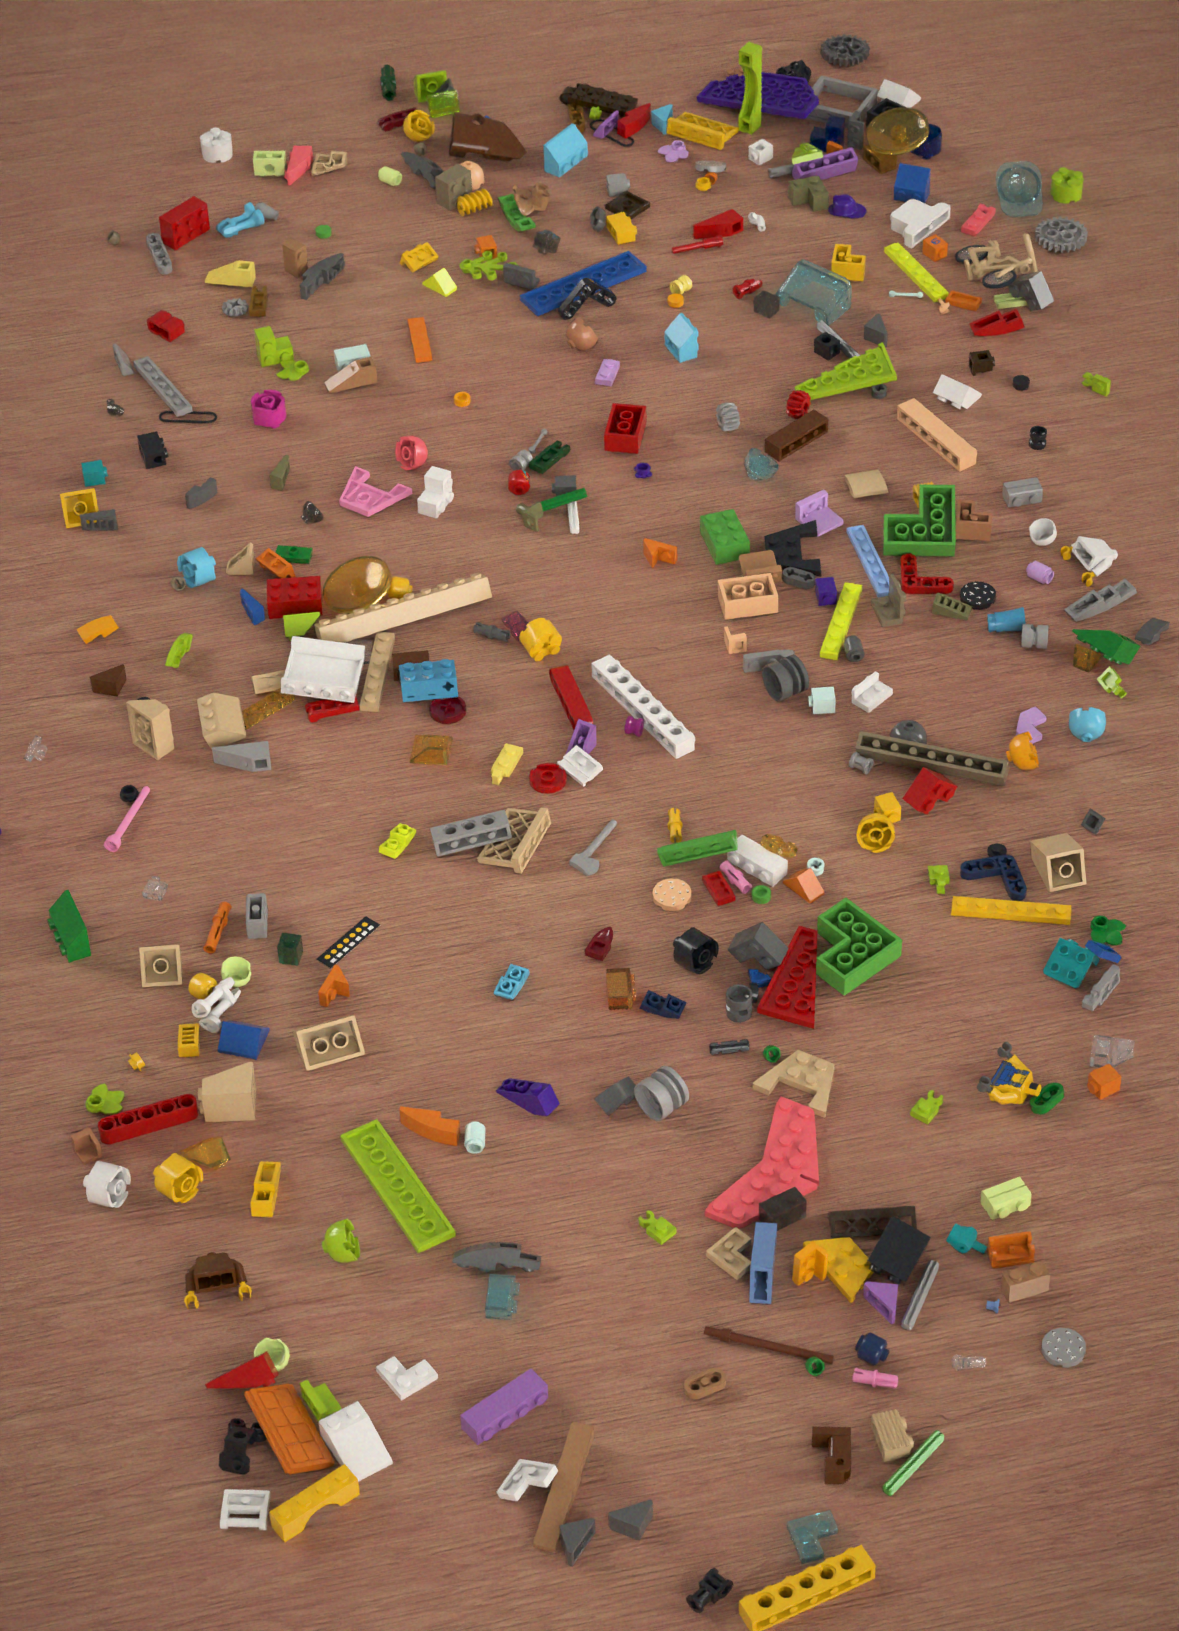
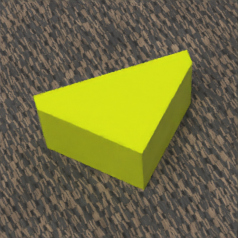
M445 268L422 282V285L445 297L457 290V286Z

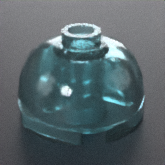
M751 448L744 460L748 477L755 481L757 479L768 480L772 478L779 469L778 463L766 454L764 456L760 454L761 450Z

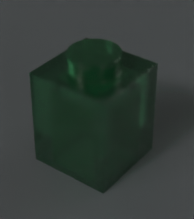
M281 934L277 946L279 963L299 965L303 954L301 935Z

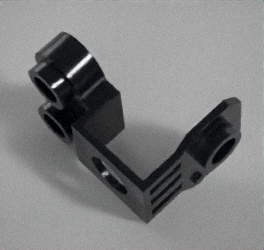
M234 1418L228 1424V1435L224 1439V1451L219 1454V1467L223 1471L242 1475L250 1471V1458L246 1455L247 1444L253 1445L255 1442H264L267 1439L259 1422L253 1423L250 1428H246V1424L240 1418Z

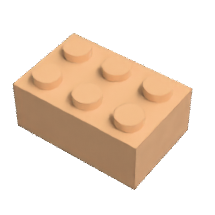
M771 573L718 580V598L725 620L778 613V594Z

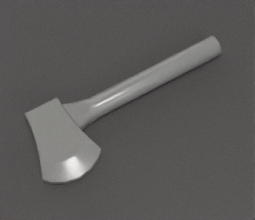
M612 819L585 851L580 854L576 853L571 858L569 865L586 876L596 873L599 869V860L590 857L616 827L617 821Z

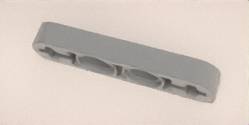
M157 233L148 234L146 236L147 246L160 274L171 273L172 262L160 235Z

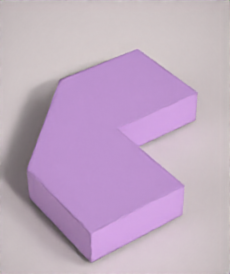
M1036 706L1020 713L1016 735L1029 731L1033 739L1030 740L1032 744L1042 740V734L1035 727L1046 722V716Z

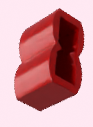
M160 310L147 319L148 330L155 335H160L168 342L185 333L184 322L177 317H172L169 312Z

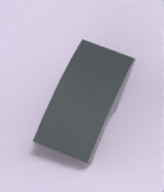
M210 477L201 487L194 485L186 493L185 500L188 509L207 502L218 493L216 479Z
M1156 618L1150 619L1137 632L1135 640H1139L1145 645H1151L1160 639L1161 632L1169 629L1170 622Z
M628 1076L610 1086L594 1098V1100L609 1116L623 1103L627 1105L635 1098L634 1087L636 1084Z

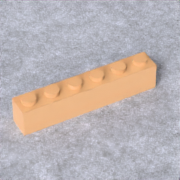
M915 398L898 405L897 419L959 472L976 464L977 450Z

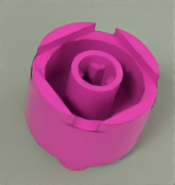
M264 390V393L259 394L258 392L252 396L251 407L254 424L278 428L280 423L286 419L285 398L282 396V393L276 390Z

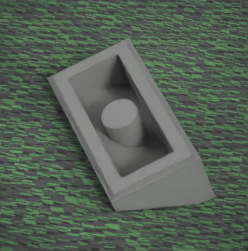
M116 343L113 344L114 357L122 375L134 374V369L127 354Z

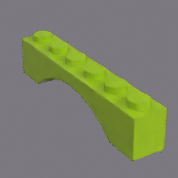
M748 42L739 50V65L745 77V93L738 117L739 131L752 135L761 127L762 46Z

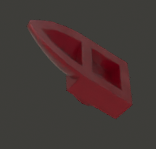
M606 927L593 936L585 949V956L600 961L605 959L611 949V942L613 940L612 927Z

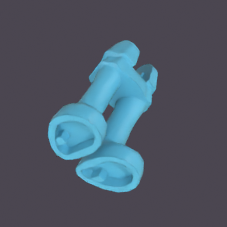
M249 202L244 205V213L242 215L221 221L217 224L216 230L225 238L233 237V235H238V232L243 229L263 225L265 220L262 212L259 209L255 210L254 205Z

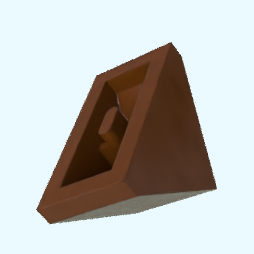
M124 664L90 676L91 689L94 693L118 697L127 680Z

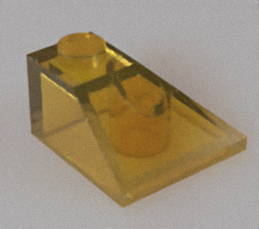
M415 735L410 763L448 765L453 738L440 735Z
M211 1136L175 1152L194 1164L206 1168H214L215 1170L225 1167V1162L231 1160L222 1136Z

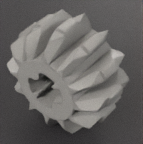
M725 402L718 405L716 417L721 430L733 431L737 429L740 425L737 406L733 402Z

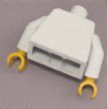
M1078 536L1076 542L1071 544V547L1063 546L1060 550L1063 560H1069L1071 552H1073L1084 567L1091 571V573L1085 572L1082 574V582L1087 580V587L1092 585L1093 577L1099 576L1112 565V561L1116 560L1118 556L1117 551L1111 549L1105 541Z

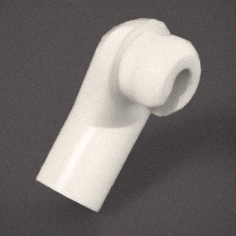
M754 212L748 215L750 223L758 226L759 231L763 232L766 229L765 220L761 215H756Z

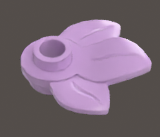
M680 140L673 141L672 145H665L658 150V153L666 155L665 160L667 162H675L679 158L686 159L689 154L684 142Z

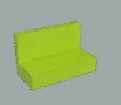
M308 1379L300 1383L301 1397L318 1422L342 1409L325 1383L314 1388Z

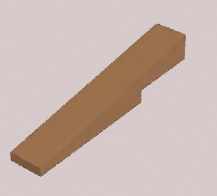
M572 1421L557 1467L558 1472L553 1479L533 1541V1547L551 1552L556 1551L560 1540L559 1525L566 1523L582 1479L581 1473L594 1439V1426Z

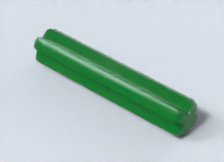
M581 488L541 501L542 511L544 512L587 497V492L585 488Z

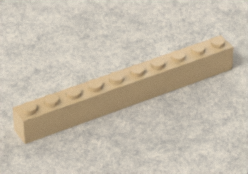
M474 573L467 579L458 578L450 584L441 583L437 585V588H425L417 594L408 593L404 595V598H392L387 600V603L381 605L380 603L370 605L368 609H355L353 613L348 615L346 613L339 614L335 619H322L318 624L314 625L317 639L344 643L492 598L488 577L481 573Z

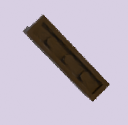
M915 1206L828 1211L831 1238L882 1235L884 1230H881L876 1225L881 1217H887L890 1220L892 1216H898L897 1218L900 1219L902 1216L911 1215V1225L917 1229ZM864 1218L871 1223L866 1231H859L854 1226L859 1219ZM869 1218H876V1219L874 1220V1222H872ZM850 1219H855L852 1224L848 1221ZM836 1220H844L850 1225L844 1233L835 1232ZM873 1226L877 1229L870 1231ZM851 1228H853V1229L856 1230L857 1232H849V1231L851 1230Z

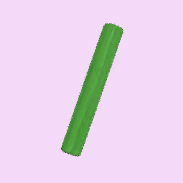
M935 1430L885 1482L882 1489L883 1492L888 1496H892L944 1441V1434Z

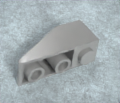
M268 741L212 747L214 763L251 772L272 770Z

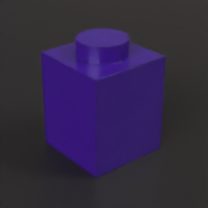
M833 577L815 579V594L819 606L837 604V589Z

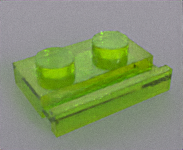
M456 89L426 95L430 118L461 112Z

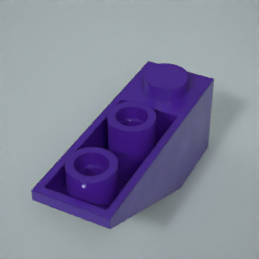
M508 1078L496 1090L501 1096L534 1115L548 1116L560 1104L551 1085L546 1083Z

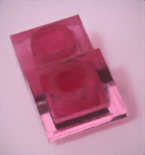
M515 611L501 619L503 624L510 629L512 636L519 641L520 633L522 630L525 631L527 629L526 625L528 622L518 611Z

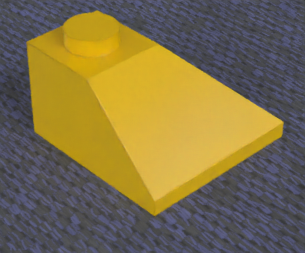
M95 488L60 494L66 529L81 526V514L99 512Z

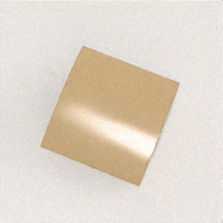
M879 470L845 475V482L848 484L850 494L854 498L888 493L886 483Z

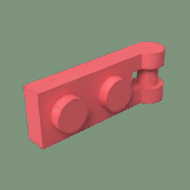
M980 203L977 210L961 226V232L975 237L995 215L996 208L986 207L985 204Z

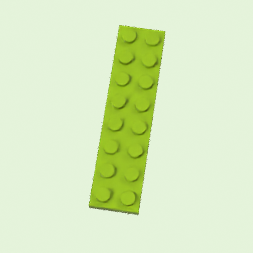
M378 1119L340 1135L341 1142L417 1253H421L456 1237V1231Z

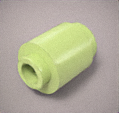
M384 166L378 172L379 180L389 185L398 186L402 181V174L395 169Z

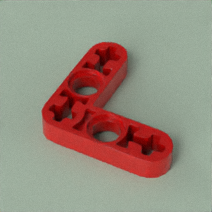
M910 553L901 556V589L906 594H949L953 591L954 581L952 578L918 577L916 556ZM924 584H930L932 586L926 587L924 586Z

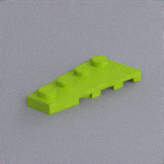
M808 142L799 144L800 147L795 148L792 163L794 165L822 158L823 153Z

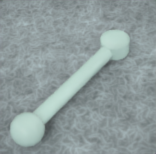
M890 291L889 296H917L922 298L923 293H898Z

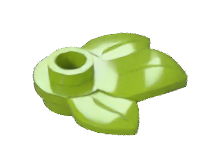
M303 360L282 361L280 363L284 369L276 375L281 379L289 378L290 381H295L309 371V366Z
M105 1083L95 1087L92 1090V1095L87 1098L85 1103L86 1109L91 1113L117 1114L123 1110L120 1103L124 1099V1091H108L107 1085Z

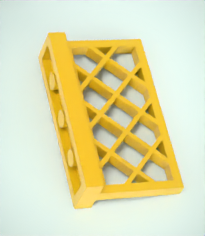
M688 112L682 113L677 118L670 117L667 122V134L719 150L724 148V143L739 132L738 127Z

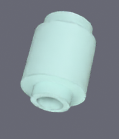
M471 1122L465 1126L464 1146L469 1153H480L485 1147L486 1128L479 1122Z

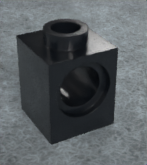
M824 332L814 339V353L829 361L840 354V340Z

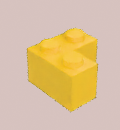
M835 244L831 262V279L864 281L866 256L851 255L852 245Z

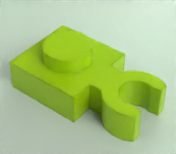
M1085 372L1082 377L1086 378L1082 385L1092 386V391L1103 396H1107L1110 393V379L1098 374L1093 376L1090 372Z
M929 1091L927 1100L921 1097L910 1110V1116L928 1125L939 1112V1106L943 1103V1095L941 1094L939 1098H933L934 1091Z
M650 1210L646 1211L647 1220L641 1216L638 1218L639 1225L646 1228V1234L660 1245L677 1233L675 1226L662 1216L656 1219L654 1213Z

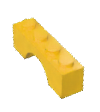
M345 1464L271 1510L269 1513L272 1529L284 1543L304 1531L309 1518L323 1506L332 1503L343 1506L360 1495L358 1478Z

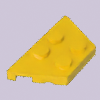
M850 1237L814 1240L818 1246H822L827 1251L826 1275L846 1299L852 1303L857 1292L860 1289L862 1290L866 1280L873 1274L866 1264L868 1257ZM812 1241L803 1242V1248Z

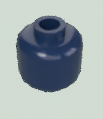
M873 1333L862 1334L855 1347L858 1358L871 1365H877L880 1361L885 1362L890 1350L886 1349L887 1341Z

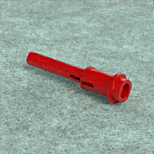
M716 235V237L703 239L701 242L672 247V253L675 254L699 248L721 247L723 245V238Z

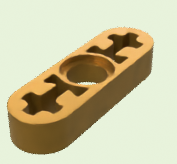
M569 103L568 114L570 124H575L580 133L585 131L582 106Z

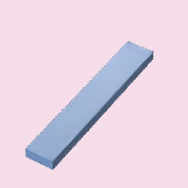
M864 525L848 527L846 533L877 597L889 596V576Z

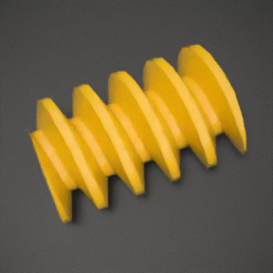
M484 188L457 198V208L461 216H464V211L469 215L470 209L475 213L476 208L478 211H481L482 207L487 209V204L489 207L493 205L489 192Z

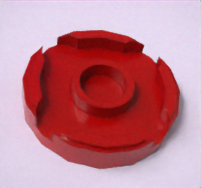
M543 763L530 771L529 783L537 792L545 794L556 793L566 785V771L559 768L557 764Z

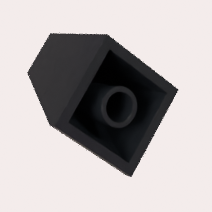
M892 1216L866 1264L872 1272L878 1275L883 1273L888 1276V1280L891 1283L905 1286L927 1248L931 1237Z

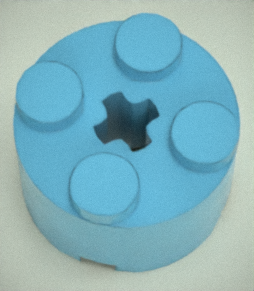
M203 547L191 550L178 557V570L183 572V578L186 580V585L189 588L198 587L216 579L214 571L215 559L213 556H209Z

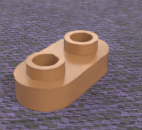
M711 1368L693 1375L685 1380L684 1393L690 1399H700L722 1390L726 1385V1374L719 1368Z

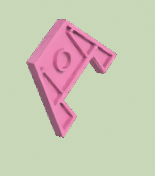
M355 466L339 502L340 506L369 517L410 496L412 488L398 483L389 493L365 484L364 482L370 477L369 471Z

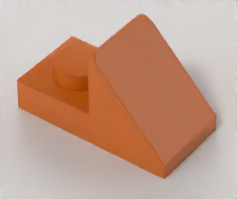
M644 538L643 554L652 568L658 560L675 565L677 562L676 546Z
M335 964L318 991L320 1006L328 1007L331 1000L335 999L336 994L350 997L349 984L339 965Z

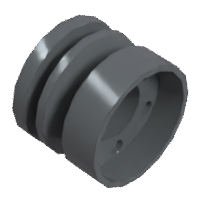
M794 654L780 659L779 662L770 663L762 669V678L766 690L777 702L791 697L792 694L795 695L808 690L809 677L802 661Z

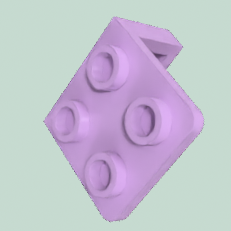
M824 489L796 502L795 519L800 524L816 520L817 536H821L843 525V519L828 507V493Z

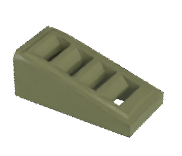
M285 455L269 474L272 489L283 490L290 471L289 455Z
M937 593L933 601L932 614L968 620L972 606Z

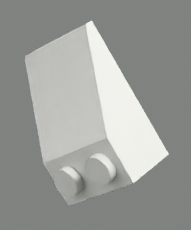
M358 1401L319 1421L320 1436L338 1463L341 1466L345 1464L358 1478V1481L393 1464L371 1419Z

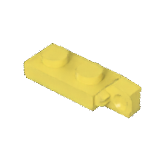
M507 743L504 745L491 769L492 784L499 785L503 777H510L523 754V747Z

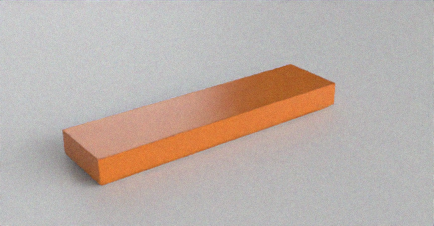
M424 317L407 319L416 363L432 361Z

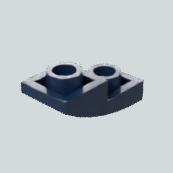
M648 990L639 1009L666 1018L679 1019L687 1002L670 994L665 998Z

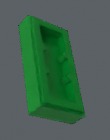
M278 545L275 553L289 563L309 564L313 549Z

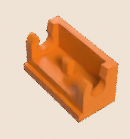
M270 548L256 558V561L259 562L263 569L267 568L279 578H285L287 575L290 578L296 577L292 565Z
M1031 1231L988 1237L987 1254L992 1269L1034 1263L1035 1246L1032 1245Z

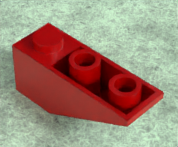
M730 209L694 224L693 239L716 237V235L730 237L743 231V217L735 210Z

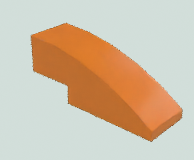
M400 1106L401 1124L409 1130L435 1142L452 1146L458 1145L461 1134L460 1120L441 1118V1111Z

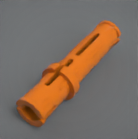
M221 902L217 913L213 916V924L203 947V950L207 953L213 954L216 951L223 928L228 923V915L232 908L228 902Z

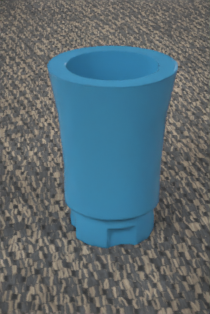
M1024 607L987 614L988 631L1022 632V625L1026 624Z

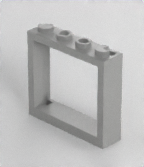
M821 76L812 87L814 94L817 96L822 91L863 100V103L857 109V111L861 112V122L867 117V111L874 107L878 101V89ZM817 105L806 118L848 129V119L853 113Z

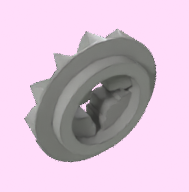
M241 298L227 299V302L223 303L222 311L228 316H240L248 311V304L246 300H241Z

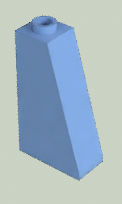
M756 1222L750 1267L749 1303L771 1304L777 1223Z

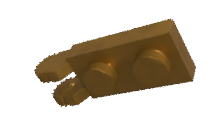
M253 286L250 297L249 316H266L267 286H263L262 291H258L257 286Z

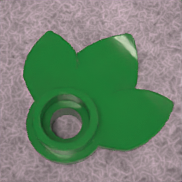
M1096 916L1090 923L1092 930L1091 939L1102 944L1106 942L1110 945L1122 944L1120 931L1124 930L1126 925L1117 919L1108 920L1105 916Z

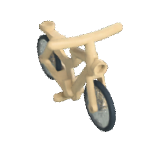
M1028 233L1023 235L1028 258L1020 261L1012 256L996 259L1001 256L999 244L996 240H989V247L984 245L964 247L955 255L956 261L965 265L969 281L973 279L972 272L978 278L988 273L982 279V284L990 289L1002 288L1012 284L1016 280V275H1018L1019 271L1022 274H1026L1029 271V264L1031 273L1037 272L1034 250Z

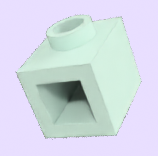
M834 687L811 688V696H808V706L812 707L813 714L835 713L836 698Z

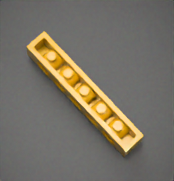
M862 1545L848 1548L844 1553L835 1557H829L818 1565L809 1566L794 1576H787L779 1583L768 1585L755 1594L746 1595L742 1600H739V1615L749 1631H763L875 1579L876 1565Z

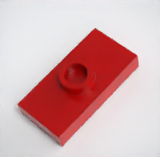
M721 871L702 876V881L717 906L736 901V896Z

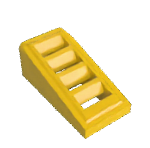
M199 1023L179 1025V1057L199 1056Z

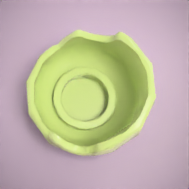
M233 956L227 958L222 964V979L231 977L235 981L232 987L245 986L251 977L250 963L242 957Z
M264 1338L256 1345L254 1357L267 1351L277 1371H280L287 1365L290 1358L289 1348L280 1339Z

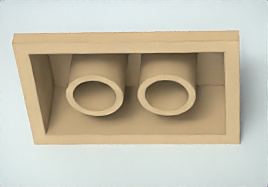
M211 693L197 699L203 737L211 750L212 747L226 746L246 738L238 697Z
M156 699L129 700L126 702L133 744L157 760L174 749V738L168 706Z
M348 1015L293 1031L297 1049L306 1071L365 1055L355 1015Z

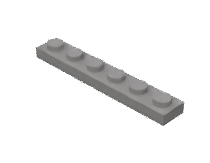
M148 356L133 361L134 368L177 417L193 412L191 404Z

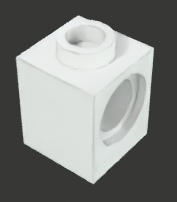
M764 139L749 146V160L760 166L773 159V145Z

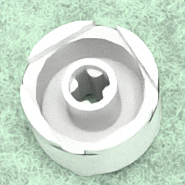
M215 127L200 136L201 150L205 161L216 163V161L221 160V162H225L232 157L233 148L230 133Z
M97 1161L90 1174L86 1175L83 1180L88 1202L111 1208L120 1207L128 1196V1191L125 1190L127 1184L130 1185L131 1176L129 1170L125 1167Z

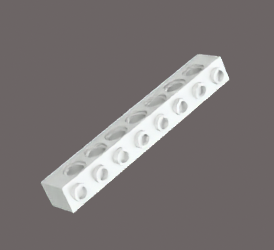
M609 654L592 662V677L635 719L643 718L644 728L675 759L695 750L694 734L691 731L689 732L683 723L678 721L671 711H668L659 700H656L651 692L641 685L639 680H636L628 670H625L618 660H615Z

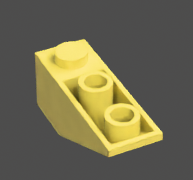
M238 260L211 270L207 274L205 283L252 287L256 279L254 262Z

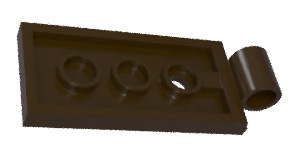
M577 83V88L567 86L559 97L563 104L572 103L588 108L600 107L601 111L611 114L617 110L619 116L625 117V113L633 110L638 103V98H634L631 95H623L615 91L611 92L603 88Z

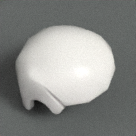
M1040 518L1029 527L1031 540L1038 546H1046L1052 543L1057 536L1055 524L1048 518Z

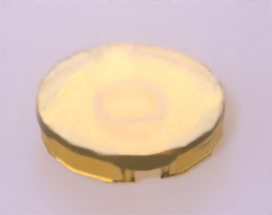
M766 834L762 836L760 841L761 846L783 857L794 858L798 851L795 844L790 841L786 843L782 837Z

